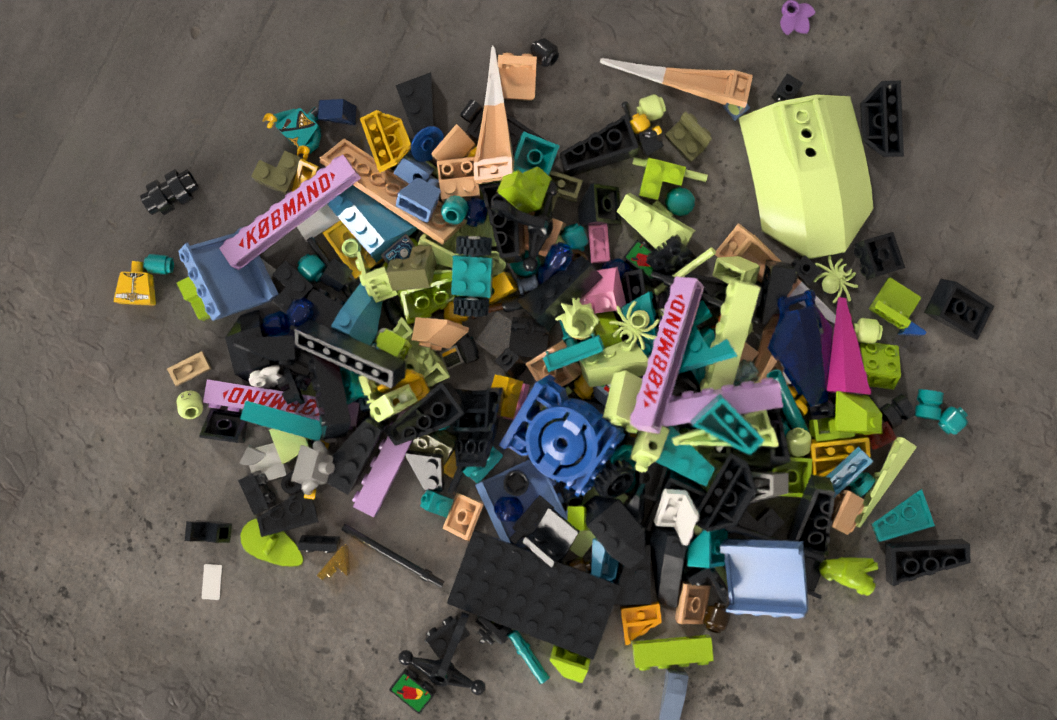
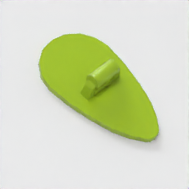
M257 518L249 521L243 527L240 534L241 544L250 555L280 566L292 567L303 563L301 551L298 550L296 543L285 532L261 537Z

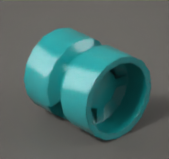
M918 389L917 401L919 404L915 407L916 414L914 416L940 420L942 409L939 408V405L943 404L944 393Z
M861 472L847 486H850V491L855 495L862 497L873 486L875 478L868 472Z

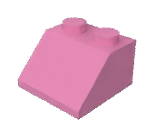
M618 267L597 270L602 278L580 299L582 305L592 304L594 314L616 311L617 306L621 308L626 305Z

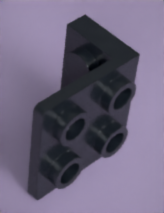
M261 470L252 472L238 480L254 515L276 505V495L273 490H269L267 485L269 483L268 478Z
M550 507L537 529L527 535L522 543L552 568L565 558L578 536L579 530Z
M695 567L684 573L687 582L692 586H699L706 582L705 578H708L718 598L723 603L728 602L726 598L728 593L720 582L717 583L716 579L719 577L713 568Z

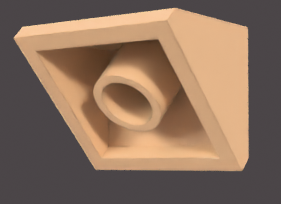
M456 492L443 529L470 541L484 503Z
M682 581L675 620L679 624H703L711 586L704 584L692 586L690 583Z

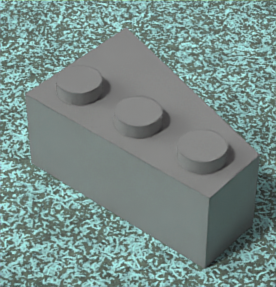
M750 469L757 489L750 504L788 493V473Z

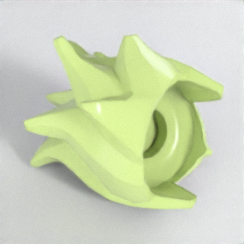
M573 298V306L561 303L565 313L556 317V321L562 320L566 332L572 338L577 340L589 339L594 332V327L599 322L592 309V304L582 305L580 298H577V300Z

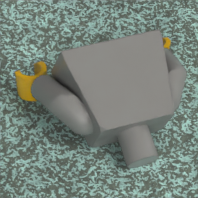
M315 441L313 449L304 445L300 447L291 481L302 484L304 498L315 499L316 487L319 484H325L329 474L334 472L333 456L327 454L329 443L325 441Z

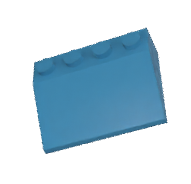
M351 185L327 204L376 263L382 259L381 254L402 236L407 234L409 237L418 229L354 185Z

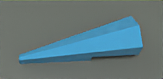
M594 538L592 541L591 574L616 583L619 576L620 562L612 558L598 539Z

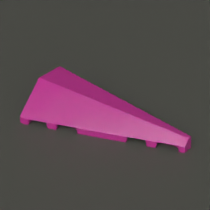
M838 297L827 391L831 393L841 391L871 395L857 335L853 328L852 317L847 305L848 301L846 298Z

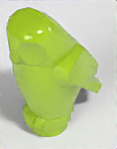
M841 557L824 560L819 566V571L828 581L835 580L841 585L856 589L860 595L865 594L868 596L875 589L876 585L873 582V578L866 573L878 570V563L874 562L873 558Z

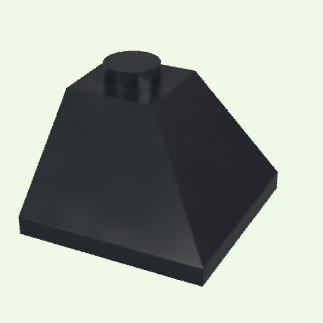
M595 183L590 184L578 205L579 225H621V215L617 212L620 206L619 187Z

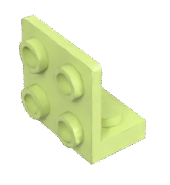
M356 252L358 260H355L358 270L362 273L359 275L362 285L365 286L368 296H373L377 303L398 295L397 290L392 291L385 267L371 272L361 252Z

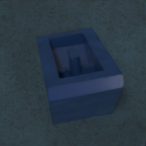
M345 99L319 100L318 120L356 125L357 106Z

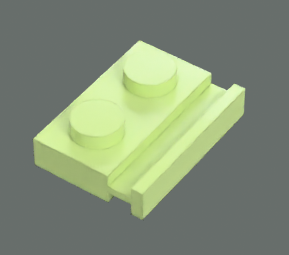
M359 376L364 395H368L369 398L367 404L385 395L377 389L382 384L367 377Z

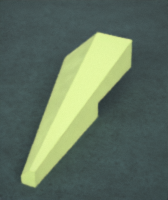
M766 410L741 414L765 440L760 446H779ZM700 428L672 438L674 445L732 446Z
M902 437L895 438L881 472H875L873 475L875 483L863 498L864 508L855 519L856 527L860 528L917 446Z

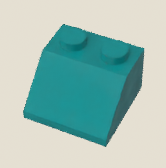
M523 131L513 155L514 172L519 170L523 173L539 167L549 175L560 145Z
M724 529L710 532L703 530L688 546L686 554L688 566L702 568L725 566V555L720 553V545L727 539L728 532L724 531Z

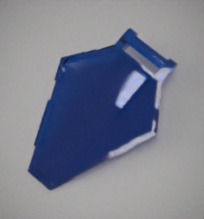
M812 289L806 290L799 295L788 298L784 296L778 299L780 317L768 345L769 351L775 360L781 362L785 368L783 370L797 392L803 394L809 403V407L827 402L828 400L827 384L833 328L815 304L816 295ZM805 301V307L789 311L790 305Z

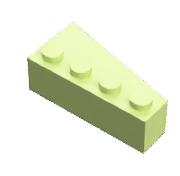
M631 193L625 195L617 210L655 249L658 246L663 248L662 243H666L672 235L675 236L676 234L679 235L682 240L681 242L687 247L696 231Z

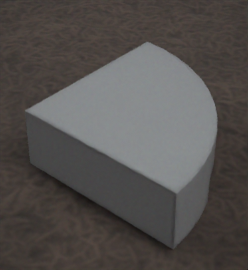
M249 445L240 464H257L265 457L266 453Z

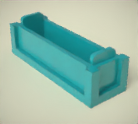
M592 333V337L553 353H550L549 350L546 351L543 360L548 372L604 351L605 347L600 335L595 336Z

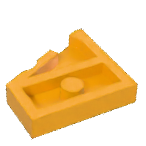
M659 602L620 607L625 645H629L633 639L639 635H644L650 628H654L662 623Z

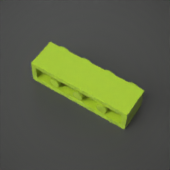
M709 634L632 641L634 666L639 668L640 671L650 670L651 667L658 666L659 669L670 668V665L678 664V667H688L689 663L708 665L709 661H714L712 638Z

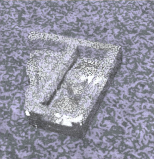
M496 311L475 343L498 358L506 348H509L512 321Z

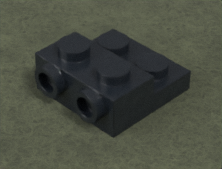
M893 232L854 244V254L860 259L862 265L860 272L866 277V280L905 268Z

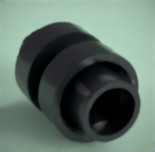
M174 169L164 175L165 182L160 183L156 179L146 185L147 192L140 195V199L151 215L159 211L166 215L175 210L174 203L177 201L184 205L193 200L192 193L197 191L199 186L188 169L181 173Z

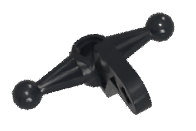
M554 182L549 183L541 208L533 216L518 211L512 205L502 201L494 200L491 209L500 217L528 226L529 256L523 261V267L528 272H532L538 267L536 257L552 233V198L558 193V185Z
M462 612L444 659L431 660L414 657L409 650H403L398 656V660L402 665L412 664L430 677L431 682L437 686L452 685L471 688L472 693L475 695H481L486 690V685L482 680L472 681L458 671L451 662L470 615Z

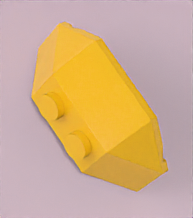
M378 110L360 118L379 173L400 163L411 149V142L402 119Z

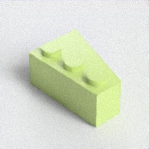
M627 340L605 348L600 353L579 361L583 378L590 387L611 384L613 374L627 371L637 377L644 376L648 367V358L637 343H635L632 349H628L631 342L626 344Z

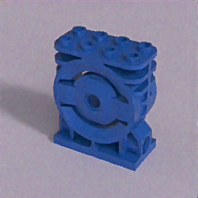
M549 374L535 383L499 446L504 449L509 447L520 456L528 455L533 465L542 474L555 479L558 483L563 481L567 484L565 487L567 490L571 488L576 490L575 495L577 497L580 495L585 496L588 490L590 491L596 483L594 480L598 476L597 474L603 472V468L606 467L604 464L615 453L616 450L614 448L624 439L626 434L623 432L625 429L623 427L618 429L610 421L603 418L604 415L591 404L579 399H568L566 389L554 382L556 378ZM541 403L547 407L543 411L539 407ZM566 412L570 413L566 420H557L551 423L542 434L543 426L548 421L563 418ZM585 424H586V425H587V428H586L585 432H583L582 429H583V427H584ZM561 438L567 441V446L562 443ZM587 440V450L582 461L575 466H567L569 464L576 462L583 455L586 449Z

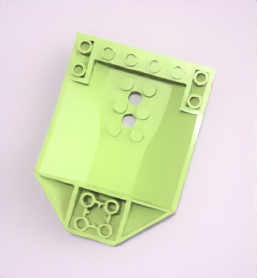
M812 95L774 103L739 117L755 187L762 232L801 256H807L809 259L844 253L873 210L872 189L865 151L850 96ZM808 131L811 133V137L805 138L801 132ZM812 148L816 151V155L808 157L805 154V150Z

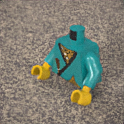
M315 106L308 114L301 108L290 109L276 114H265L263 122L266 120L270 121L267 124V128H272L275 123V127L298 148L297 156L302 153L304 154L303 159L307 160L308 155L319 147L322 129L316 123L318 120V109Z

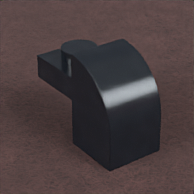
M208 520L186 521L184 541L230 543L232 523Z

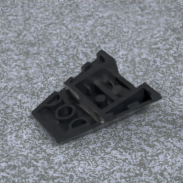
M501 387L477 391L455 389L462 398L465 414L452 424L453 431L456 432L457 440L454 441L456 466L485 467L499 425L504 389Z
M780 409L766 410L779 446H760L750 455L734 446H723L719 452L716 450L717 446H715L710 458L725 463L729 454L732 453L746 461L750 468L774 469L791 463Z

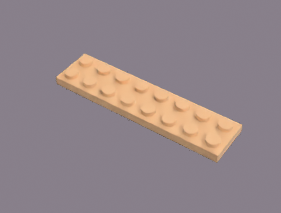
M345 138L320 157V163L327 167L334 158L344 155L361 176V179L353 184L355 187L442 245L465 224L466 219L455 225L446 222L441 215V208L444 204L438 201L428 223L396 207L399 191L409 183L395 175L394 171L390 168L379 173L374 158Z

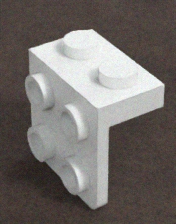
M664 489L654 522L656 526L675 527L682 544L688 545L689 540L693 537V529L695 523L698 522L699 513L694 507L687 491Z

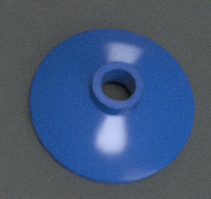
M429 126L419 131L411 144L412 156L420 162L433 159L431 153L444 139L443 132L435 126Z

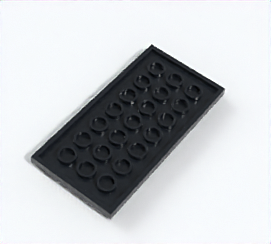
M474 529L446 604L594 660L621 585L562 562H558L551 568L533 551Z

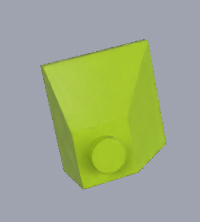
M836 391V431L862 435L882 433V413L869 396Z
M553 645L550 657L551 663L563 677L583 683L591 659Z

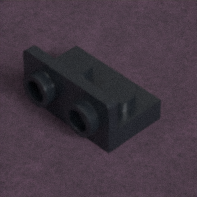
M450 615L442 621L443 625L438 629L433 627L426 633L427 637H425L424 641L430 645L438 658L446 653L460 619L458 615L455 617ZM466 627L458 643L470 635Z

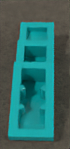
M245 400L240 417L241 420L320 441L322 429L319 420Z

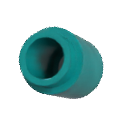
M149 254L144 259V269L148 273L167 275L174 270V259L169 258L167 255Z

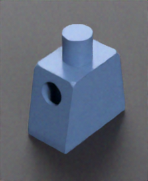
M411 151L403 157L393 172L409 184L416 178L426 182L429 179H435L439 184V180L431 175L434 168L426 162L417 161L412 156Z
M416 178L399 191L396 207L428 223L438 204L441 190L438 188V182L435 179H429L426 182Z

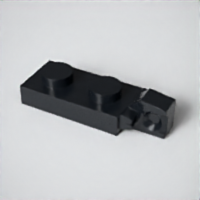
M539 495L512 527L515 532L509 539L516 544L521 537L525 538L534 532L546 511L550 507L553 509L554 507Z

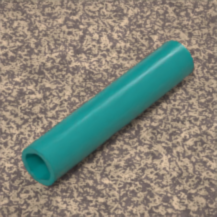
M780 370L770 371L766 378H773V380H777L780 384L783 405L781 409L791 430L802 428L809 432Z

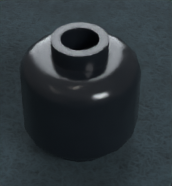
M545 38L535 41L531 46V54L533 57H537V63L543 67L554 65L559 58L558 47Z

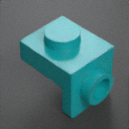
M426 490L421 498L420 507L428 512L447 518L454 500L431 490Z

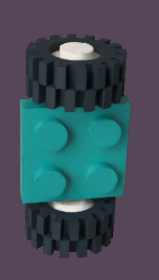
M457 236L456 253L463 254L453 255L451 295H462L454 297L453 313L456 315L467 317L489 315L488 298L491 297L493 258L478 256L491 255L492 238L482 236Z

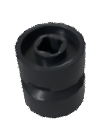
M902 394L892 399V404L886 403L879 408L882 413L883 422L891 430L901 425L902 420L906 421L916 414L910 401Z
M520 470L509 472L503 481L505 491L512 496L524 494L529 486L527 475Z

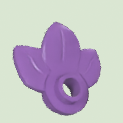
M794 0L786 1L781 9L783 17L780 20V26L782 31L786 35H789L793 30L799 33H808L810 28L808 18L815 14V10L807 3L799 4ZM788 8H792L794 12H788Z

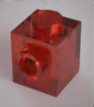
M888 422L882 423V433L865 435L869 437L870 447L873 450L881 448L897 439Z

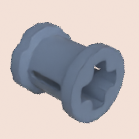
M535 274L525 279H516L521 295L538 287Z

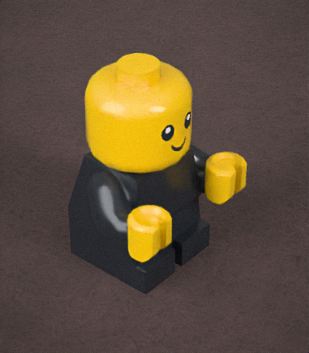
M637 113L632 116L633 119L630 121L633 132L638 135L640 146L645 155L648 156L664 146L662 141L657 140V135L662 133L660 126H655L651 129V123L646 114L639 115Z

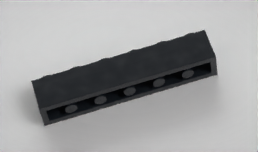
M308 320L295 329L296 347L389 388H393L405 378V360L312 320Z

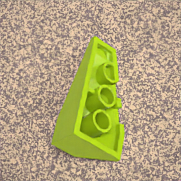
M452 272L435 273L430 288L397 290L407 324L414 323L416 317H431L433 312L447 307L446 304L453 301L455 296H462L451 295Z

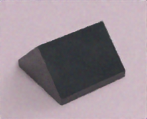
M210 408L199 438L244 443L248 421L240 419L241 412Z

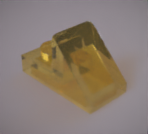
M346 544L336 552L317 574L321 580H324L326 577L330 579L337 571L335 567L340 569L346 576L350 574L349 552Z

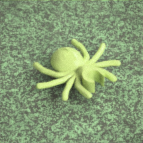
M829 255L830 269L822 264L815 263L817 267L828 272L819 274L813 282L826 276L822 281L824 292L834 294L839 289L833 303L838 301V297L841 296L843 289L847 300L850 302L851 297L845 285L858 288V285L846 282L852 279L856 273L853 272L851 274L852 269L846 273L844 272L843 268L847 264L839 266L843 261L842 258L833 267L831 256Z
M636 301L630 305L626 315L627 319L622 314L620 307L617 306L618 314L624 322L610 321L609 324L622 325L624 327L616 330L613 337H616L619 333L620 339L625 334L629 335L630 338L626 341V344L630 342L631 344L628 346V349H632L638 337L641 349L645 350V344L641 335L655 339L657 336L644 332L655 328L660 320L657 319L653 325L645 329L650 321L646 311L638 310L630 317Z

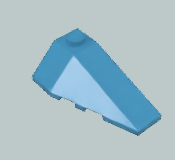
M360 283L339 311L331 328L371 346L377 336L383 301L376 303L373 296L369 297L365 286Z

